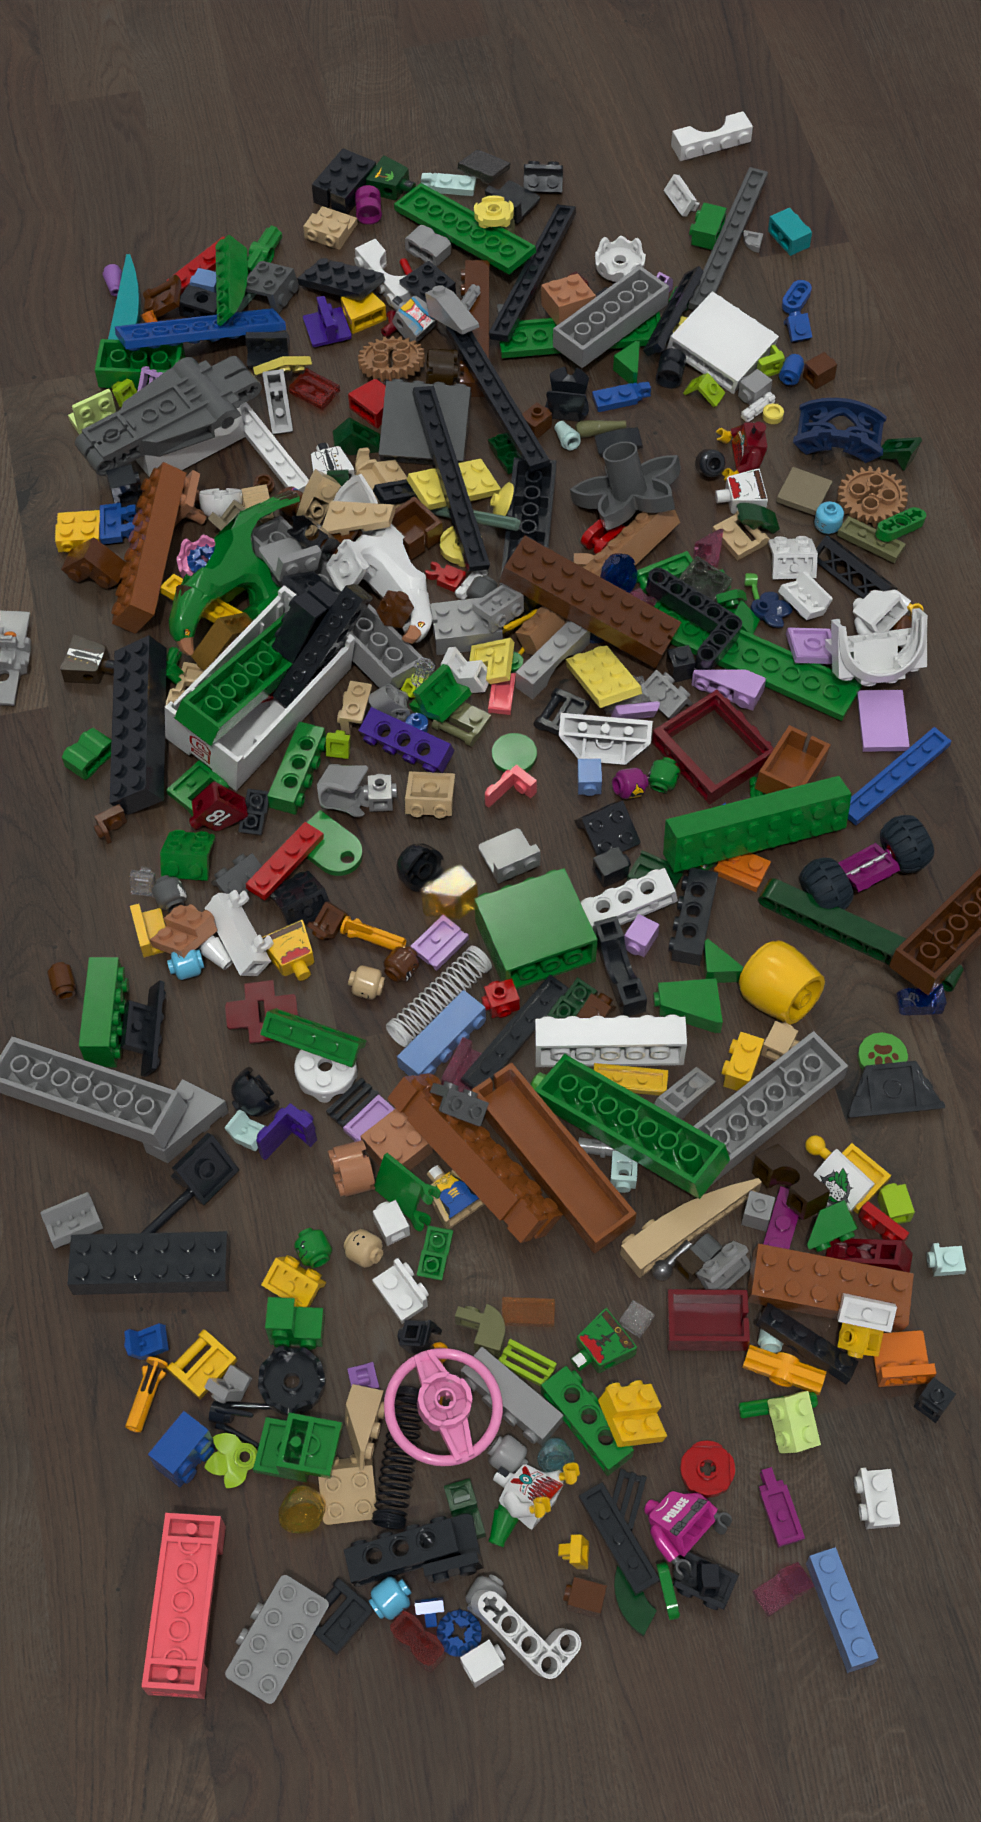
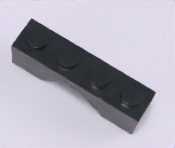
M617 916L595 921L593 931L597 937V949L621 1015L632 1016L646 1012L647 996L640 978H637L632 970L627 955L624 934Z

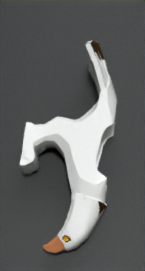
M362 474L352 476L341 486L333 500L378 504L372 489ZM391 524L387 528L370 531L362 530L363 535L356 542L350 539L343 540L337 548L338 552L331 556L326 566L334 585L342 591L346 585H358L363 579L381 599H383L387 590L406 593L414 609L402 628L405 634L402 640L412 644L420 642L427 635L433 618L429 594L427 593L426 576L410 562L403 545L404 536Z

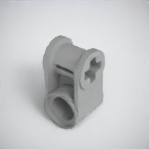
M389 683L369 695L368 699L371 707L401 721L406 720L411 715L410 710L407 708L408 694Z

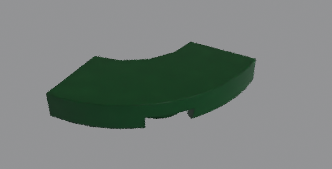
M617 1566L614 1592L620 1613L627 1624L636 1633L644 1637L657 1610L648 1603L644 1592L637 1596L634 1595Z

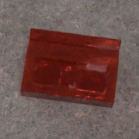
M308 368L305 369L304 374H300L289 386V393L322 410L333 400L335 394L340 392V385Z

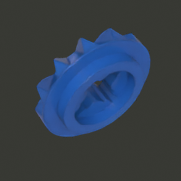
M206 544L204 547H200L197 545L195 550H190V554L187 556V563L191 571L195 573L200 568H205L207 563L203 559L201 560V556H205L209 561L214 553L215 546L209 547Z
M461 1609L448 1612L439 1622L437 1628L438 1643L451 1656L462 1657L478 1647L481 1641L482 1631L480 1623L471 1612ZM454 1622L460 1629L467 1628V1631L464 1632L465 1643L458 1637L448 1639L454 1633Z

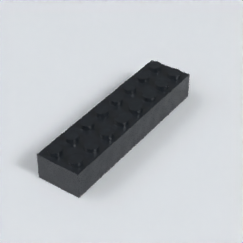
M514 457L511 480L514 492L508 510V517L517 518L521 524L517 531L506 529L501 575L504 566L524 536L547 548L550 547L557 460H550V466L529 472L522 458ZM523 595V613H530L534 609L542 607L541 604Z
M150 635L114 651L109 804L112 806L120 804L127 815L164 800L167 648Z

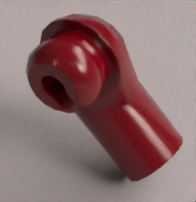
M396 310L388 311L386 314L389 323L381 329L382 335L386 338L398 330L392 322L397 312Z

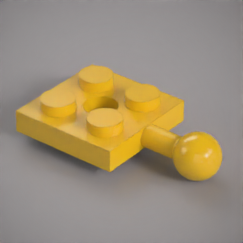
M813 1135L806 1140L805 1148L809 1154L820 1155L824 1160L832 1154L831 1151L825 1148L826 1144L822 1137ZM851 1143L842 1154L875 1183L863 1201L858 1203L853 1209L858 1214L865 1203L870 1201L890 1180L891 1175Z

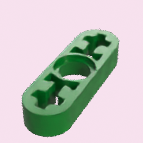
M912 507L878 523L875 536L881 541L890 542L921 528L926 519V512L920 508Z

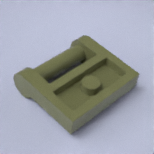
M463 702L443 723L433 720L431 727L438 731L441 729L465 741L466 745L472 747L491 721V714ZM448 720V721H450V722H452V723H454V724H456V725H458V726H460V727H462V728H464V729H466V730H468V731H470V732L468 733V732H466V731H463V730H461V729H459V728H457V727H455V726H453V725L447 723L446 721Z

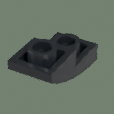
M638 427L613 430L595 436L598 453L601 458L606 448L618 442H632L637 446V449L643 448Z
M247 789L245 802L248 817L240 820L239 833L262 836L269 810L267 796L269 791Z

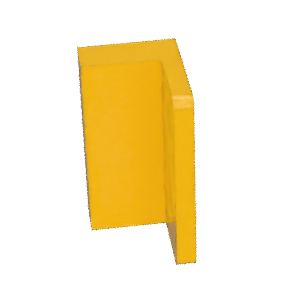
M139 904L130 906L143 957L163 953L164 951L153 948L150 939L159 930L166 927L161 909L158 908L142 913Z

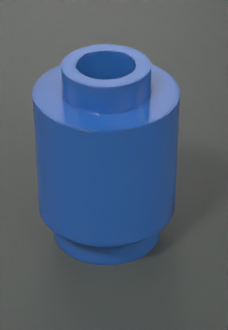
M791 354L785 359L779 373V378L784 384L795 385L799 382L804 369L803 358L798 354Z

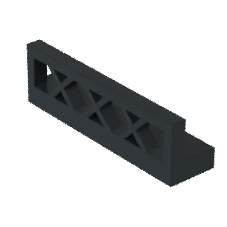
M825 536L816 548L818 556L825 547L831 550L832 560L823 561L817 557V563L863 599L869 594L870 587L877 586L882 591L898 589L834 538ZM845 561L848 572L841 574L837 572L836 562ZM853 575H863L864 585L855 586L853 584Z

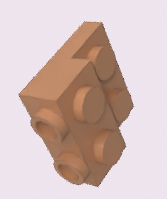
M191 904L187 907L179 905L163 918L166 927L159 930L150 939L153 948L169 954L175 952L185 958L188 952L197 949L218 931L214 923V916L208 910L198 911Z

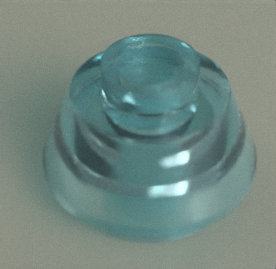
M559 1438L547 1440L537 1456L539 1466L546 1472L557 1470L563 1472V1466L575 1460L574 1453L569 1445Z

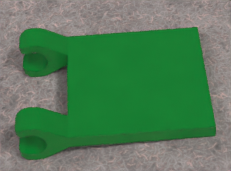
M384 1154L374 1184V1190L389 1202L396 1200L402 1213L411 1220L414 1229L421 1232L424 1229L423 1223L426 1226L430 1225L431 1217L424 1212L416 1211L420 1197H422V1200L427 1205L433 1203V1196L435 1199L440 1197V1189L433 1185L425 1184L390 1154Z

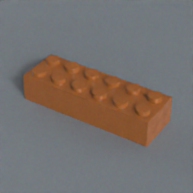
M758 1243L752 1254L748 1283V1302L764 1306L770 1303L776 1308L838 1320L842 1295L845 1293L896 1304L897 1309L892 1331L902 1332L909 1325L914 1274Z

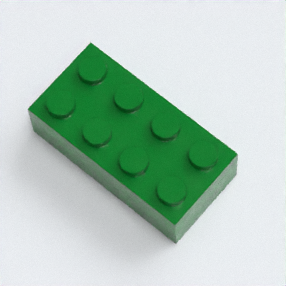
M101 339L95 365L98 387L112 388L115 383L130 379L133 381L135 388L138 389L142 367L147 366L150 370H157L158 373L166 372L176 362L185 358L183 343L177 346L160 345L158 348L141 347L139 350L131 351L125 349L120 340ZM148 375L147 385L149 384L150 375Z
M89 957L79 1048L85 1061L110 1068H117V1060L122 1057V1048H120L121 1044H119L120 1036H122V1014H124L126 1003L124 993L129 991V979L125 978V967H121L118 957Z

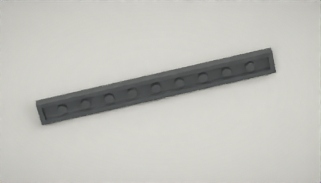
M749 167L704 267V273L700 278L701 282L695 288L694 295L689 301L688 309L695 310L711 292L717 293L767 180V171Z

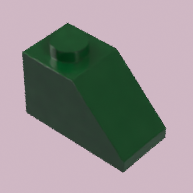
M350 417L333 430L334 447H341L343 452L350 456L357 455L360 448H368L370 450L369 453L379 452L380 433Z

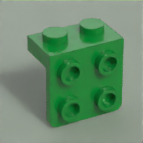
M174 830L169 832L160 851L161 877L168 875L178 879L208 881L209 854L215 842V835L205 831L194 833Z

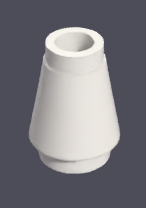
M212 935L199 946L201 954L223 970L232 965L233 961L219 937L215 938Z

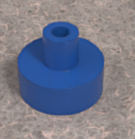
M413 713L407 717L405 723L427 733L428 719L426 716L420 713Z

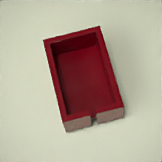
M668 1289L666 1297L668 1351H747L750 1343L749 1318H747L749 1313L748 1290Z

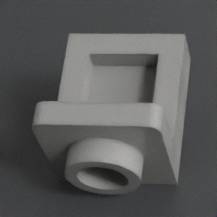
M230 1365L223 1379L209 1378L204 1388L212 1393L211 1397L218 1402H241L252 1378L236 1366Z

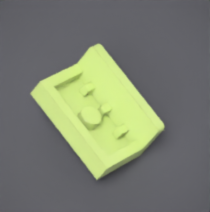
M808 1391L768 1400L769 1414L772 1419L776 1443L780 1453H796L821 1445Z

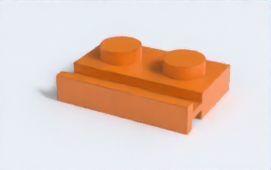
M748 853L718 861L714 872H718V876L757 892L770 867L771 861L753 853Z

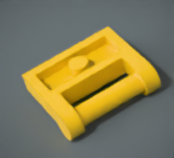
M205 1329L198 1334L199 1338L175 1363L171 1362L166 1367L172 1376L178 1379L200 1400L208 1392L204 1388L208 1379L222 1378L229 1366L237 1362V1358ZM206 1345L210 1346L211 1348L185 1374L182 1370Z

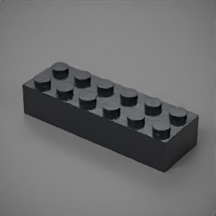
M227 1231L71 1235L67 1285L73 1295L228 1292L230 1239Z

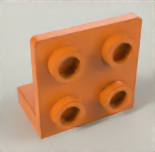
M923 1331L883 1333L879 1357L873 1356L878 1387L929 1384L936 1375L935 1363L929 1364Z

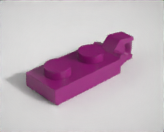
M772 1467L761 1470L760 1477L763 1486L758 1487L759 1495L777 1547L780 1548L803 1541L805 1536L787 1485H784L783 1480L776 1481Z

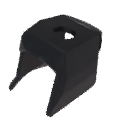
M561 367L550 373L552 391L546 392L547 402L545 407L552 413V419L582 421L588 415L589 405L585 393L589 377L582 370L576 368L574 373L569 375L566 367Z

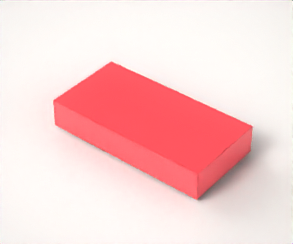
M511 673L510 681L491 685L488 713L511 715L516 673Z

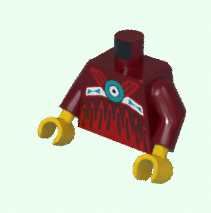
M747 422L731 428V431L719 428L716 431L721 436L717 438L721 443L727 444L733 437L732 446L736 471L726 468L722 472L725 481L729 476L760 468L768 447L765 434L766 425L763 422Z

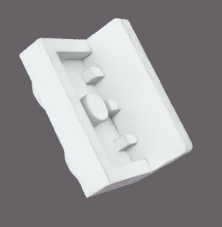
M806 571L801 572L796 581L783 584L778 590L784 599L806 620L824 615L833 600Z

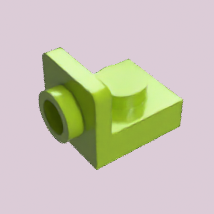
M775 344L771 345L769 356L758 359L757 369L768 377L780 373L785 361L783 352L779 351Z

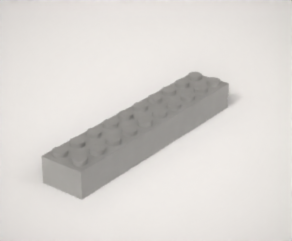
M282 516L253 529V551L259 558L262 559L258 553L260 546L292 537L287 533V530L292 528V526ZM320 558L318 569L313 572L335 586L326 569L328 562ZM271 571L272 580L279 587H283L282 581L279 582ZM369 604L349 633L355 637L352 661L379 688L389 683L399 689L403 686L406 678H411L417 673H421L425 659L409 643L403 641L402 636L392 626H385L376 610Z

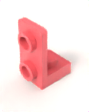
M515 765L511 770H506L495 785L491 784L486 789L485 805L488 808L492 806L513 785L519 793L532 798L537 793V780L518 765Z

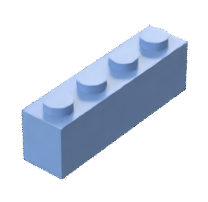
M463 990L397 1056L398 1067L409 1076H419L420 1074L427 1073L434 1075L436 1068L442 1062L446 1063L458 1046H463L467 1042L469 1034L474 1029L478 1030L485 1023V1006Z
M836 1547L809 1556L806 1566L847 1673L873 1665L877 1661L878 1655Z

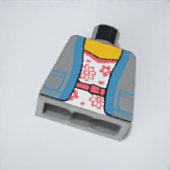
M396 296L390 303L397 311L392 320L394 326L405 339L410 338V342L416 340L417 344L438 324L436 319L429 316L427 303L417 296H413L407 302Z

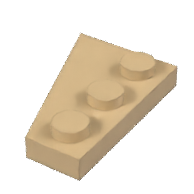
M331 501L322 527L330 534L341 533V535H347L349 531L357 529L370 531L391 526L395 507L391 504Z

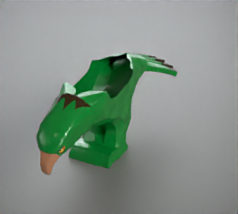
M292 490L285 491L262 503L260 502L240 511L214 537V553L205 568H200L192 576L186 574L181 585L176 586L168 620L169 633L184 654L191 656L194 652V634L205 609L212 601L223 596L233 588L243 587L248 592L250 605L242 612H245L253 621L278 596V591L282 587L276 585L272 580L270 568L253 551V528L257 521L270 515L272 512L300 502V497L296 492Z

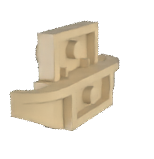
M360 448L358 450L355 462L356 475L362 474L372 491L376 484L407 479V476L396 460L377 462L376 459L370 460V450L368 448ZM401 503V504H392V505H394V507H395V509H396V508H398L399 506H401V505L404 504V503Z

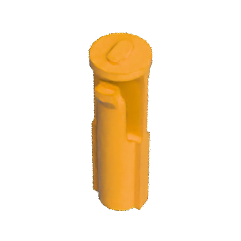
M350 916L344 918L340 929V934L345 935L348 933L347 937L349 938L357 937L389 950H393L398 946L405 948L407 941L403 937L363 924L357 918L352 921Z
M147 1357L146 1362L152 1365L153 1369L145 1391H141L147 1375L148 1365H143L141 1369L143 1377L125 1428L132 1432H142L158 1384L166 1376V1372L161 1370L153 1392L149 1394L157 1369L168 1366L167 1362L155 1357Z

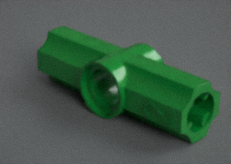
M271 225L265 229L258 242H252L249 248V256L247 257L248 275L259 262H272L274 250L282 239V232L277 227Z

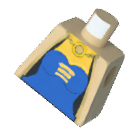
M437 1165L428 1171L427 1176L433 1182L431 1185L439 1188L441 1192L438 1199H435L433 1196L432 1205L445 1229L452 1228L485 1205L453 1170L445 1174L441 1167Z

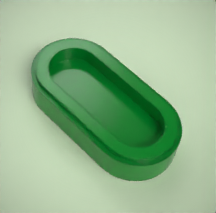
M668 1563L656 1564L669 1621L679 1619L680 1613Z

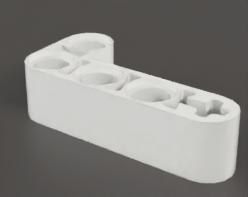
M479 1590L474 1593L471 1599V1607L475 1614L533 1673L547 1679L556 1678L581 1648L579 1635L572 1630L564 1628L555 1629L544 1641L496 1592ZM484 1598L490 1599V1600L488 1601V1604H489L494 1610H498L496 1613H494L492 1610H489V1609H485V1608H484V1607H485V1603L483 1602ZM509 1616L512 1624L510 1629L504 1632L501 1626L502 1620ZM564 1635H568L570 1640L569 1646L562 1650L560 1640ZM529 1636L531 1647L528 1651L524 1652L521 1644L523 1639ZM549 1657L551 1659V1667L546 1672H543L541 1667L544 1658Z

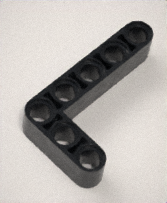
M653 568L649 572L646 584L647 593L710 633L697 651L695 669L713 670L738 640L742 628V620L662 568Z

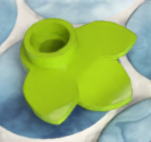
M222 1433L215 1435L213 1442L218 1451L207 1460L204 1468L214 1475H224L226 1488L237 1487L244 1482L247 1471L254 1467L257 1450L249 1443H241L234 1434ZM241 1452L249 1454L250 1458L247 1462L240 1460Z

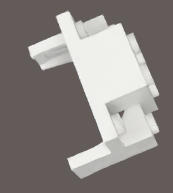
M920 608L912 609V628L847 636L846 627L840 624V619L831 620L832 638L825 639V648L832 654V672L841 680L847 681L855 678L861 685L873 686L881 682L895 683L898 679H905V674L909 671H918L919 668L927 667L928 615ZM898 646L903 647V649L898 653Z

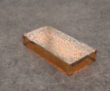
M503 1297L502 1317L506 1326L554 1327L555 1299Z

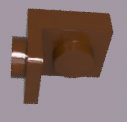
M120 804L94 816L97 824L94 826L95 832L99 839L104 838L107 844L112 842L108 831L118 829L127 823Z

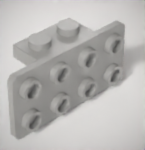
M287 1575L281 1576L268 1599L263 1604L257 1603L250 1615V1618L254 1621L249 1629L243 1628L235 1643L239 1646L225 1671V1677L267 1704L274 1703L329 1606L328 1601Z

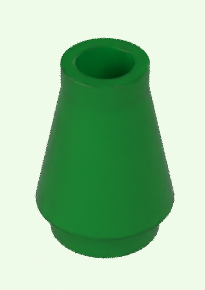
M500 1503L498 1508L494 1509L488 1542L504 1548L505 1542L519 1519L513 1518Z

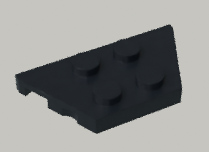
M916 1061L866 1065L851 1103L848 1118L945 1109V1104L939 1099L933 1090L932 1084L925 1078L922 1069Z

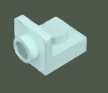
M933 1243L926 1255L927 1265L929 1268H932L933 1276L965 1274L966 1267L962 1246L939 1247V1243Z

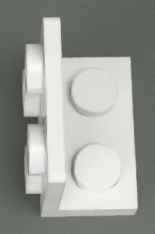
M779 536L768 541L772 553V579H797L803 571H806L812 578H816L818 553L811 538L797 536L796 539H787L786 537Z

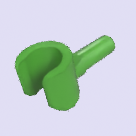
M746 573L744 586H751L754 600L759 599L757 590L758 576L753 573Z

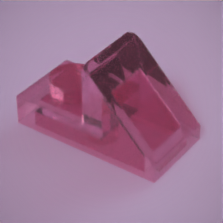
M718 529L695 543L694 556L706 558L705 567H709L708 571L718 570L724 529Z
M799 1562L778 1571L775 1577L755 1589L753 1595L767 1616L770 1617L812 1589L814 1584Z

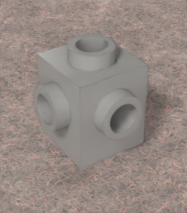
M376 774L368 776V785H364V799L369 801L370 812L393 811L392 798L397 797L396 783L392 784L391 775Z

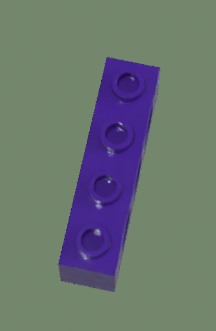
M373 707L370 708L358 730L363 736L362 740L372 746H375V744L383 746L382 749L391 755H395V753L403 756L402 759L414 765L417 762L423 765L422 768L427 772L435 773L436 771L443 773L455 751L450 743ZM384 730H391L387 737H381ZM404 739H410V743L407 746H401V742ZM430 748V752L427 755H420L423 749Z

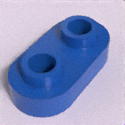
M805 280L795 281L783 297L782 309L789 314L801 311L811 295V284Z

